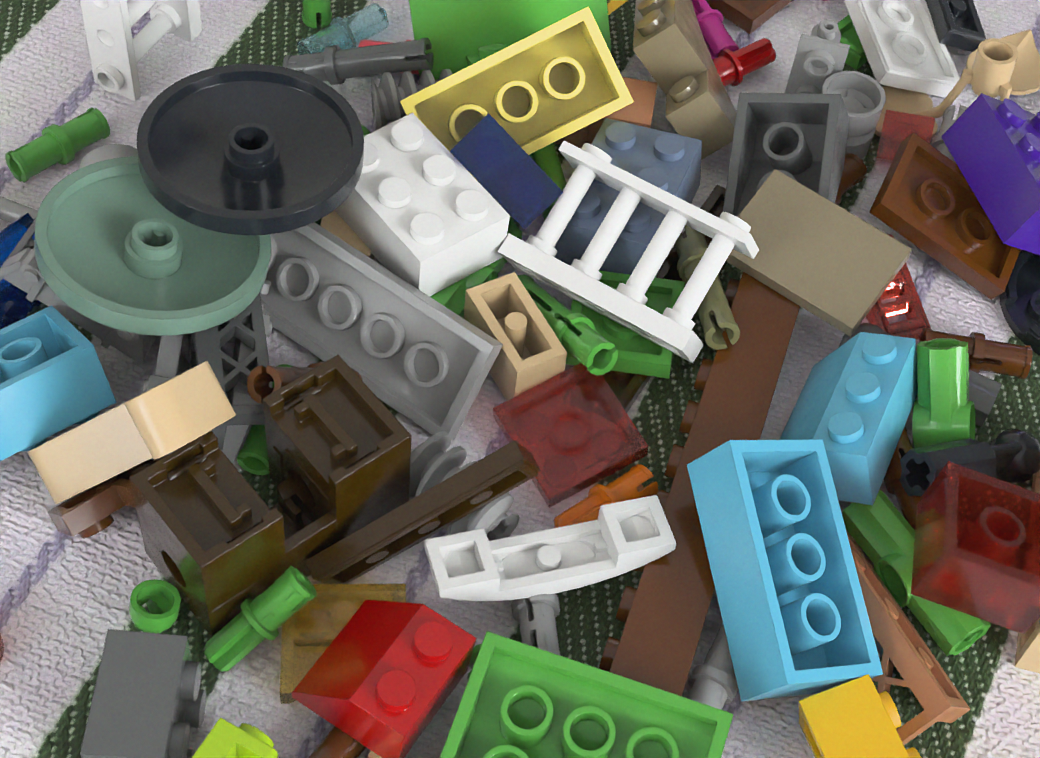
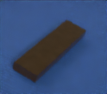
M514 440L305 560L313 580L335 588H341L539 475L538 472L541 470L533 454Z

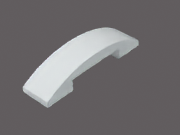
M653 495L601 505L598 520L490 541L487 539L485 529L482 528L425 539L424 547L439 597L465 601H502L529 598L539 594H555L619 576L675 550L676 541L658 496Z

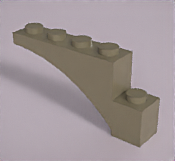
M636 0L633 51L665 93V117L678 135L702 140V160L733 142L737 111L714 65L696 18L692 1Z

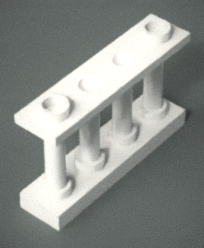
M80 0L94 82L108 92H116L135 102L141 96L137 63L166 33L174 34L192 42L202 32L199 0ZM149 10L151 20L132 38L131 27Z
M563 141L558 150L570 166L575 169L537 235H530L527 241L524 242L508 234L498 253L514 268L693 363L704 344L695 332L692 331L695 323L691 319L732 249L752 259L755 258L759 249L749 233L751 227L740 218L727 212H722L718 218L610 164L612 158L601 149L589 143H584L580 149ZM596 179L620 193L581 259H574L572 264L568 265L555 258L558 251L554 247L592 182ZM641 202L666 216L626 284L619 283L615 290L599 281L602 277L599 270L638 203ZM685 225L712 238V241L673 308L666 307L663 314H660L645 306L648 301L645 293Z

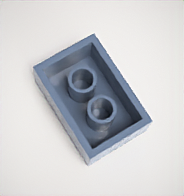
M609 118L604 119L591 145L607 153L612 158L610 164L690 204L692 203L700 186L702 140ZM594 179L554 247L558 251L555 258L568 265H571L574 259H581L619 195V191ZM639 202L601 266L600 271L631 275L666 215Z

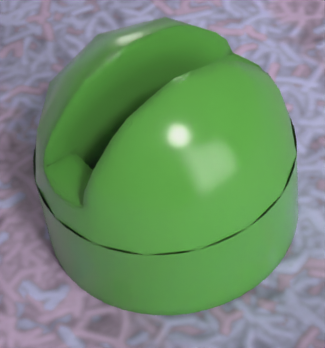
M152 579L138 584L131 593L129 614L134 626L142 632L159 634L169 629L179 615L180 594L172 584L163 580ZM146 603L150 613H148L141 605Z

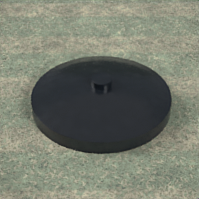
M234 64L214 67L189 75L160 93L148 106L139 123L137 154L140 173L149 192L162 206L177 217L196 226L221 233L268 235L291 231L318 221L334 211L349 197L360 179L363 168L364 136L360 120L354 109L341 94L326 83L308 74L285 67L266 64Z

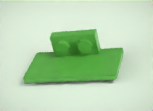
M408 0L414 40L428 38L431 42L432 49L426 50V54L433 53L434 63L430 71L435 80H439L442 69H450L454 74L462 68H466L588 6L611 52L607 0ZM418 70L419 77L423 70Z

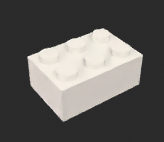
M413 113L364 136V158L360 179L349 197L335 209L337 214L366 244L371 253L386 269L429 297L501 259L503 256L498 253V250L507 237L510 215Z

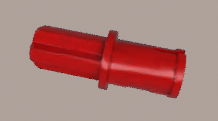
M762 38L734 52L724 49L719 52L717 58L712 60L724 87L727 85L737 86L742 83L744 75L774 62L776 52L771 41L767 38Z

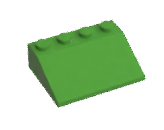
M487 631L440 758H721L733 713Z

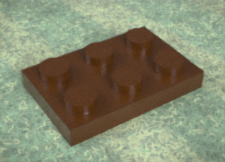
M914 132L901 142L869 213L992 300L1005 291L1021 249L1003 244L958 165Z

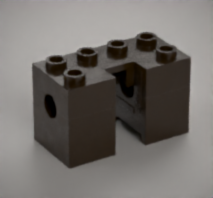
M339 355L334 356L263 398L269 475L277 485L278 503L271 508L266 505L221 451L218 438L212 431L182 446L130 477L146 554L166 580L178 590L180 598L211 638L242 611L240 604L246 598L254 600L290 566H293L294 569H299L306 577L310 576L311 574L305 560L409 501L412 435Z

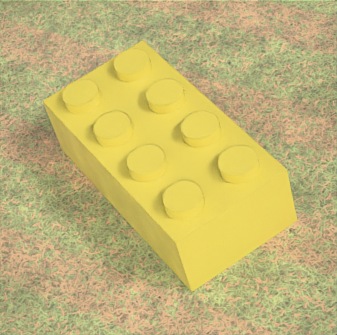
M589 6L400 101L406 115L413 113L477 181L634 102Z

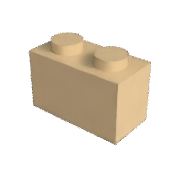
M513 272L467 289L463 319L503 344L489 373L511 409H518L560 392L567 351L517 274Z

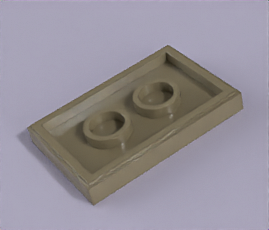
M774 169L738 215V218L751 227L749 233L759 249L758 253L752 259L732 249L726 261L851 337L909 259L912 248Z

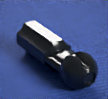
M1007 429L1001 432L990 444L968 438L912 448L900 459L902 473L899 481L909 497L916 495L925 501L984 489L996 476L1003 481L1024 483L1040 470V442L1028 431Z

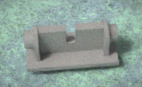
M824 19L813 27L811 36L801 34L785 93L820 94L825 80L833 73L843 70L850 45L840 43L841 32L835 21Z

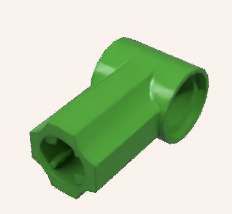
M936 338L918 343V400H915L912 418V435L915 448L968 438L975 440L974 401H969L968 342L953 338Z

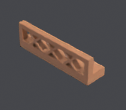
M846 529L873 636L884 649L881 662L883 674L871 678V680L878 682V693L887 691L890 694L891 684L910 688L924 711L906 724L896 728L903 745H905L937 721L953 723L971 709ZM894 666L904 680L892 678Z

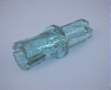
M373 3L344 19L339 16L331 20L330 26L297 42L299 55L324 52L327 46L338 45L341 50L357 48L356 45L361 40H367L387 29L389 26L388 14L378 3Z

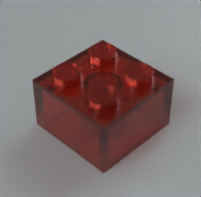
M948 461L917 503L911 594L1025 634L1040 617V494Z

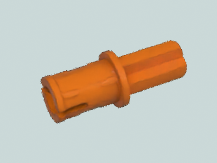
M637 464L630 468V471L606 486L597 484L590 488L587 498L554 518V526L557 528L598 520L601 505L657 495V481L644 487L642 483L651 479L654 475L644 465Z

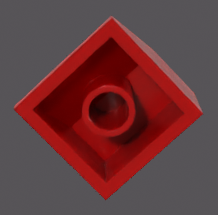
M366 599L293 690L292 698L380 757L404 758L467 672L477 638L424 604Z

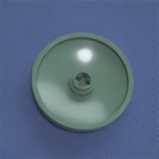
M129 156L90 164L59 181L48 192L38 209L35 221L34 250L38 268L48 286L63 302L75 311L97 323L114 329L143 335L167 336L207 330L234 318L244 311L258 296L265 283L271 255L270 234L234 235L216 232L196 226L177 217L162 206L149 192L140 173L138 156Z

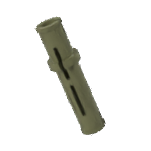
M685 225L687 237L683 238L681 232L674 247L679 257L677 262L679 276L687 284L708 245L705 240V234ZM717 275L698 307L697 313L707 345L719 350L728 348L722 334L723 331L726 330L732 345L738 341L741 332L734 320L720 278Z

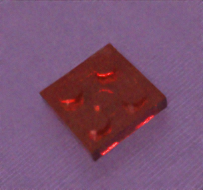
M582 363L493 408L494 419L508 442L510 443L515 440L533 454L541 471L538 472L539 475L532 478V481L549 508L648 455L647 443L603 376L591 374Z

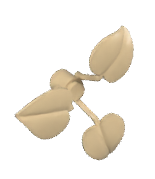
M1029 29L999 39L990 38L982 41L978 49L969 55L966 69H963L960 80L937 107H933V102L926 93L890 86L882 87L885 91L886 102L874 134L901 144L913 132L925 141L932 139L938 129L934 118L943 116L945 109L952 105L967 84L972 85V90L976 95L979 96L982 93L992 98L1000 96V101L1006 98L1009 99L1010 94L1026 95L1040 89V54L1036 48L1032 31Z

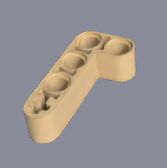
M205 361L27 453L55 504H58L151 458L156 460L177 450L233 418L236 414L208 361Z

